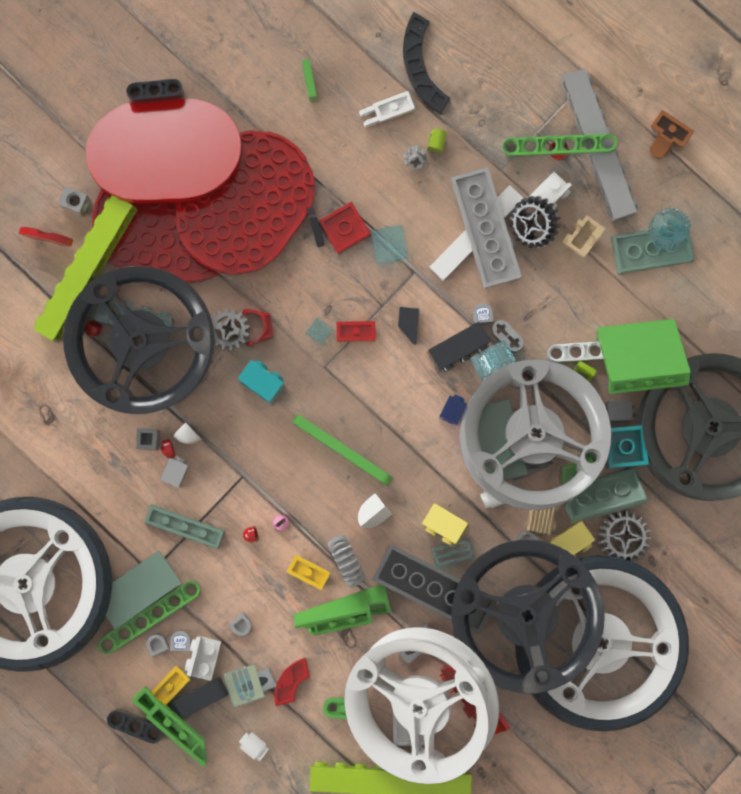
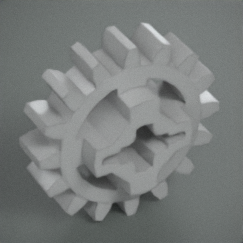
M225 308V313L223 314L217 311L218 317L212 315L216 340L215 346L218 347L221 344L223 351L226 347L233 351V346L240 349L239 343L245 344L244 337L250 336L246 332V330L250 329L249 325H245L248 322L247 318L241 319L243 314L240 312L236 315L235 309L229 313L228 309ZM227 318L226 321L220 323L222 319ZM236 319L240 322L242 329L235 326ZM231 324L233 332L230 331L229 334H227L224 329L228 328ZM216 330L222 333V340L217 337ZM239 337L237 340L230 342L232 338Z

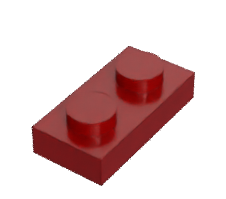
M375 321L336 322L337 342H376Z

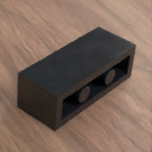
M478 321L430 348L427 353L438 373L442 370L446 373L454 368L453 364L456 362L464 363L471 358L470 355L477 351L479 354L488 349L487 345L491 341Z

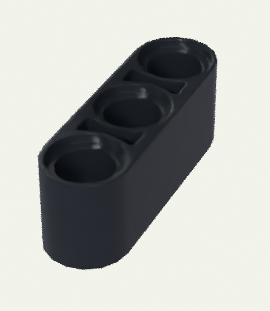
M177 79L135 82L128 85L126 89L127 96L133 103L182 99L184 96L182 84ZM171 88H179L177 93H170ZM153 89L160 90L157 95H151ZM134 91L141 92L138 97H132Z
M220 676L169 702L172 711L183 719L228 696L229 693Z
M115 709L107 716V723L111 728L148 743L154 744L159 742L165 734L149 719L123 709ZM115 713L120 714L122 717L120 724L113 721ZM132 721H138L140 723V731H135L132 729ZM150 729H157L159 731V737L152 738L150 735Z

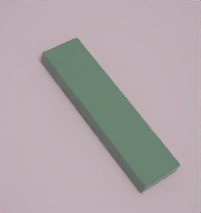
M150 505L144 521L145 524L218 550L225 533L224 530L154 505Z

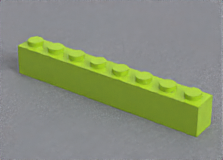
M111 196V198L106 200L103 212L96 217L93 229L86 234L83 246L76 251L73 263L66 268L63 280L56 285L53 297L46 302L45 310L36 319L33 330L56 343H60L63 338L65 320L73 301L85 286L100 275L138 209L125 201L119 200L115 196Z
M315 761V764H311L309 791L351 794H471L472 774L466 771L462 775L446 782L425 784L399 778L382 769L377 764H375V767H367L366 763H355V766H347L346 762H335V765H327L326 761Z

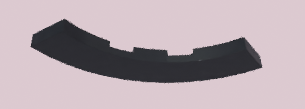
M413 12L407 24L403 41L405 71L419 98L429 108L441 115L451 97L444 94L431 81L426 72L422 56V43L430 21Z

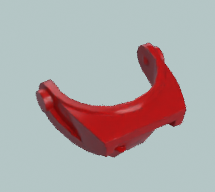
M244 309L242 311L243 315H257L264 323V330L261 336L255 341L246 342V346L253 347L254 344L273 338L271 313Z

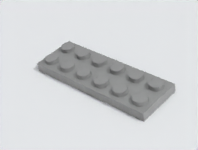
M486 167L451 177L450 180L483 288L487 289L521 279L520 269L489 168Z

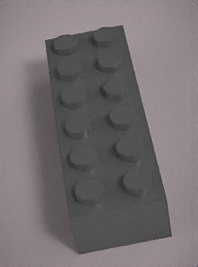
M390 544L372 580L452 620V603L460 579ZM469 591L463 594V601L465 603H472L474 601V594ZM480 596L477 605L492 610L496 601ZM474 609L468 614L469 626L471 631L480 635L490 614Z

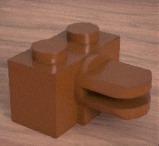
M661 110L651 125V128L658 132V135L650 146V152L656 158H663L674 144L683 149L694 134V130Z

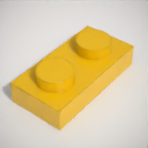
M296 554L287 570V573L320 590L324 587L331 573Z
M176 665L151 692L158 700L167 705L191 678Z

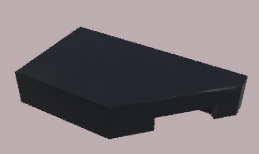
M313 207L306 208L317 247L324 246L316 212Z
M400 307L398 328L413 345H416L419 309Z

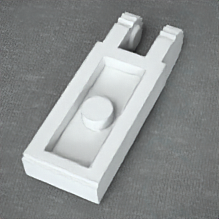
M409 91L374 103L373 106L360 110L359 114L360 116H367L373 112L376 113L377 117L368 119L363 123L364 127L367 128L415 111V106Z

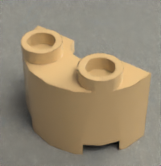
M586 215L583 221L579 219L573 226L575 232L572 235L568 233L562 243L584 259L605 228Z

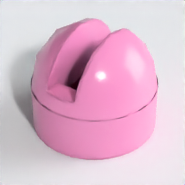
M279 515L275 517L273 525L276 530L284 531L289 526V520L286 516ZM282 519L286 521L285 523L277 527L276 524L279 523Z

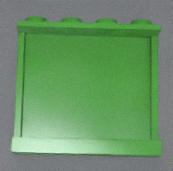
M675 319L597 328L596 342L599 341L609 378L608 389L610 394L689 385L691 372Z

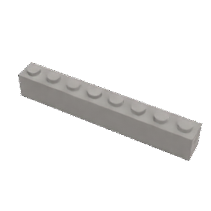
M585 69L563 75L561 84L579 134H611L610 128L606 127L604 122V111L598 106V94L596 91L593 92L591 75L587 74ZM610 138L605 139L603 142V146L607 149L614 146ZM587 139L584 142L586 149H592L595 145L592 139ZM617 148L611 153L587 154L611 222L614 223L634 216L638 205L636 200L631 197V186L623 175L625 170L623 164L618 161Z

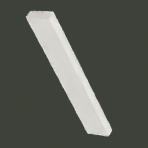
M510 185L497 197L503 217L505 218L516 207V203L521 202V199H523ZM466 230L429 267L442 281L472 252Z

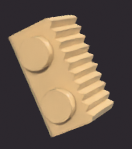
M560 505L543 510H529L526 531L551 535V532H555L557 521L554 520L555 512H559Z

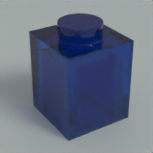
M455 394L453 397L449 396L439 419L457 426L467 406V403L464 402L465 399Z

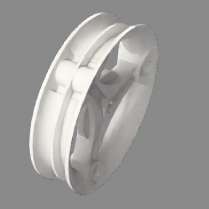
M413 627L397 630L384 636L355 664L346 684L345 712L356 741L367 756L377 765L404 780L432 784L452 780L465 773L475 764L496 731L499 719V699L496 686L488 669L477 654L467 645L444 632L429 628ZM405 651L426 653L441 659L456 670L455 679L436 682L429 677L420 675L404 678L386 667V657ZM370 686L380 691L392 702L395 717L409 732L412 744L411 754L392 743L376 724L368 700V688ZM456 686L459 692L448 696L446 690ZM464 698L476 706V728L472 738L462 750L454 755L445 757L434 749V736L449 721L451 705ZM421 735H424L425 747H421Z

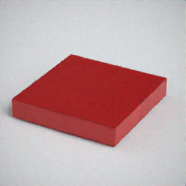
M352 201L318 220L337 254L371 236L370 231Z

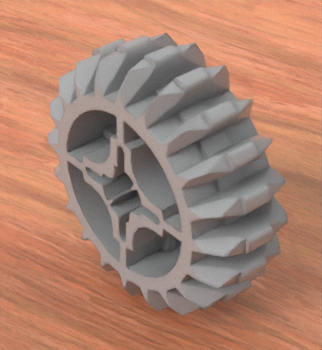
M624 510L623 516L620 511L616 512V517L613 514H609L611 521L604 519L603 522L607 526H599L601 530H604V533H598L597 535L604 539L598 541L599 545L605 544L601 551L609 550L606 556L614 555L617 558H627L628 561L632 562L633 557L636 560H640L638 553L646 554L642 548H650V545L646 544L645 541L652 540L651 537H646V533H650L651 530H644L648 523H640L643 519L642 516L635 519L636 512H632L629 517L628 510ZM622 521L619 532L610 533L611 528L617 522ZM629 522L636 526L639 535H635L630 531ZM626 532V535L633 538H628L623 542V539L616 536ZM610 539L618 541L619 548L621 549L620 552L613 548ZM639 541L637 547L627 553L630 542Z
M342 534L328 541V547L347 586L352 588L364 582L366 577L346 536Z

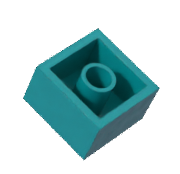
M251 359L238 377V380L242 385L270 405H273L285 388L283 377L275 371L271 374L267 371L268 368L264 363L259 360L254 362Z
M642 425L611 428V445L605 463L606 469L649 465L648 454L643 441Z

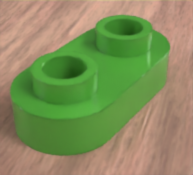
M332 697L327 699L323 705L324 714L329 718L347 719L345 698ZM331 704H335L337 706V709L335 711H331L329 709V706Z

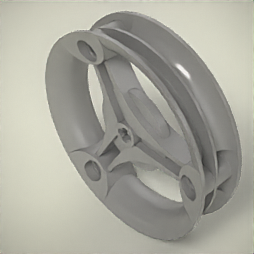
M548 360L518 361L492 373L484 380L469 400L460 425L462 456L474 480L496 500L506 505L526 510L553 508L570 501L583 492L595 481L602 471L611 445L609 416L595 388L576 371ZM522 374H528L531 377V381L524 380ZM541 381L559 386L579 403L589 423L590 444L587 446L582 445L565 435L564 427L559 417L542 404L538 384ZM510 385L519 391L520 409L511 416L506 425V444L493 455L482 452L478 434L482 412L494 394L505 386ZM527 389L532 390L534 405L528 406L527 404ZM537 432L538 436L533 437L531 435L532 433ZM563 445L579 451V455L575 456L562 450ZM509 449L514 456L501 465L496 457ZM587 454L592 456L593 463L587 462L585 458ZM558 457L576 464V476L564 485L551 490L528 491L515 487L503 480V469L519 460L528 464L538 465ZM484 465H490L493 473L485 472Z

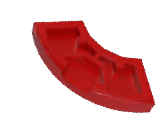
M20 227L18 233L34 240L46 241L60 246H72L73 243L72 238L53 232H43L36 228Z
M306 657L292 663L280 676L275 689V706L295 702V692L298 685L303 680L310 678Z

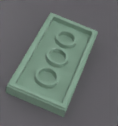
M687 223L611 236L618 275L695 261Z
M510 399L486 404L480 418L478 432L482 452L493 455L506 444L505 429L513 415ZM507 449L496 459L502 465L514 455ZM520 460L503 469L504 481L528 476L525 462ZM485 465L486 472L489 474L493 473L492 467Z
M635 468L596 478L588 488L564 503L571 524L646 504L648 499Z
M157 551L112 583L111 599L106 617L114 629H117L181 584V581L160 551Z

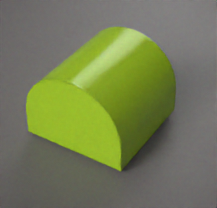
M434 128L429 136L427 151L442 153L447 133Z
M579 361L574 368V371L583 376L588 382L592 380L597 371L582 361Z

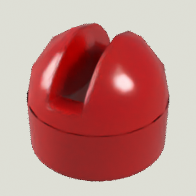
M88 321L86 333L91 337H96L100 334L103 326L96 321Z
M255 526L244 530V540L250 543L258 541V532Z

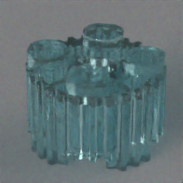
M672 207L661 209L651 219L648 226V232L650 233L648 236L651 237L650 240H653L652 243L655 247L663 248L664 250L667 248L669 250L670 248L674 249L680 246L687 239L690 232L691 224L689 223L691 220H688L689 216L686 217V214H682L683 211L679 212V209L675 210ZM667 225H668L669 228L672 227L673 230H672V231H668L667 228H666Z
M505 341L498 342L470 358L483 382L498 369L516 361Z

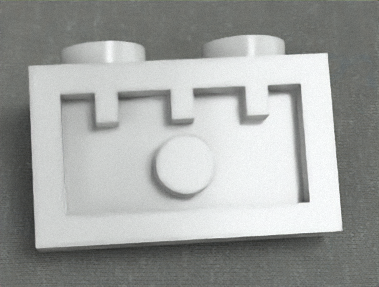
M553 172L530 196H541L542 199L547 198L548 204L554 203L552 208L554 210L558 206L556 202L560 198L564 200L571 193L569 189L572 184L570 182L567 184Z
M197 636L196 640L193 639L190 646V651H193L192 657L187 659L185 671H188L187 676L212 681L222 641Z

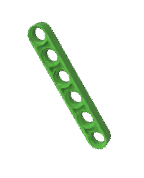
M612 134L520 137L505 140L503 151L511 157L611 153L616 150L618 142ZM587 139L594 140L595 145L592 149L584 148V142ZM605 139H613L614 146L609 149L603 146ZM567 140L575 142V147L572 150L564 148ZM531 141L535 142L536 149L532 152L527 151L526 144ZM554 141L556 144L555 149L547 151L545 149L546 142ZM514 142L517 144L516 151L508 152L507 145Z
M297 414L292 421L300 429L386 486H389L393 480L392 476Z
M188 581L117 629L103 636L98 643L99 650L104 654H109L122 647L198 597L201 592L200 585L195 581ZM189 584H194L197 587V593L193 596L188 595L186 592ZM172 595L180 597V604L178 606L170 604L169 599ZM155 606L163 608L164 613L161 617L153 615ZM139 617L146 619L147 625L145 628H139L136 625V620ZM122 628H127L130 631L128 639L120 637L119 632ZM105 639L112 640L113 648L111 650L103 648L102 644Z

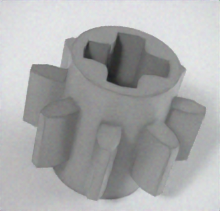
M418 145L408 147L407 153H403L405 166L410 165L412 170L422 169L423 163L427 162L425 149L421 150Z

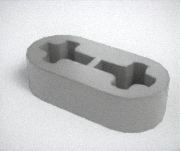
M499 320L492 326L494 337L509 352H518L523 347L521 336L506 321ZM496 326H505L504 332L507 334V336H505L502 332L498 334L496 332L498 329ZM508 337H510L513 341L517 339L519 341L517 343L519 347L517 348L514 346L513 348H511V341L508 339Z

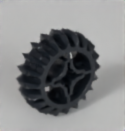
M529 196L516 203V208L511 211L514 215L509 218L513 221L509 227H514L515 229L512 234L518 235L516 240H522V245L528 244L529 248H541L554 241V236H557L559 233L556 229L561 226L557 223L561 217H556L555 214L558 210L552 209L554 203L548 204V199H542L541 196ZM529 207L536 208V211L533 213L526 212ZM537 231L544 232L541 237L534 236V233Z

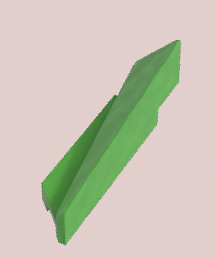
M378 585L293 615L294 625L296 629L306 628L310 634L316 636L373 623L372 615L391 613L386 587Z
M147 686L136 692L132 702L147 714L146 718L200 765L205 767L207 763L205 739L161 700H158Z

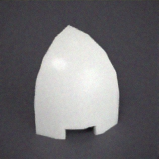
M187 423L180 427L173 436L177 441L184 444H195L202 440Z
M374 494L361 506L358 513V522L365 529L373 528L388 519L392 512Z

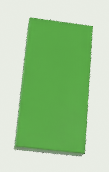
M306 59L302 61L309 101L317 102L310 60Z

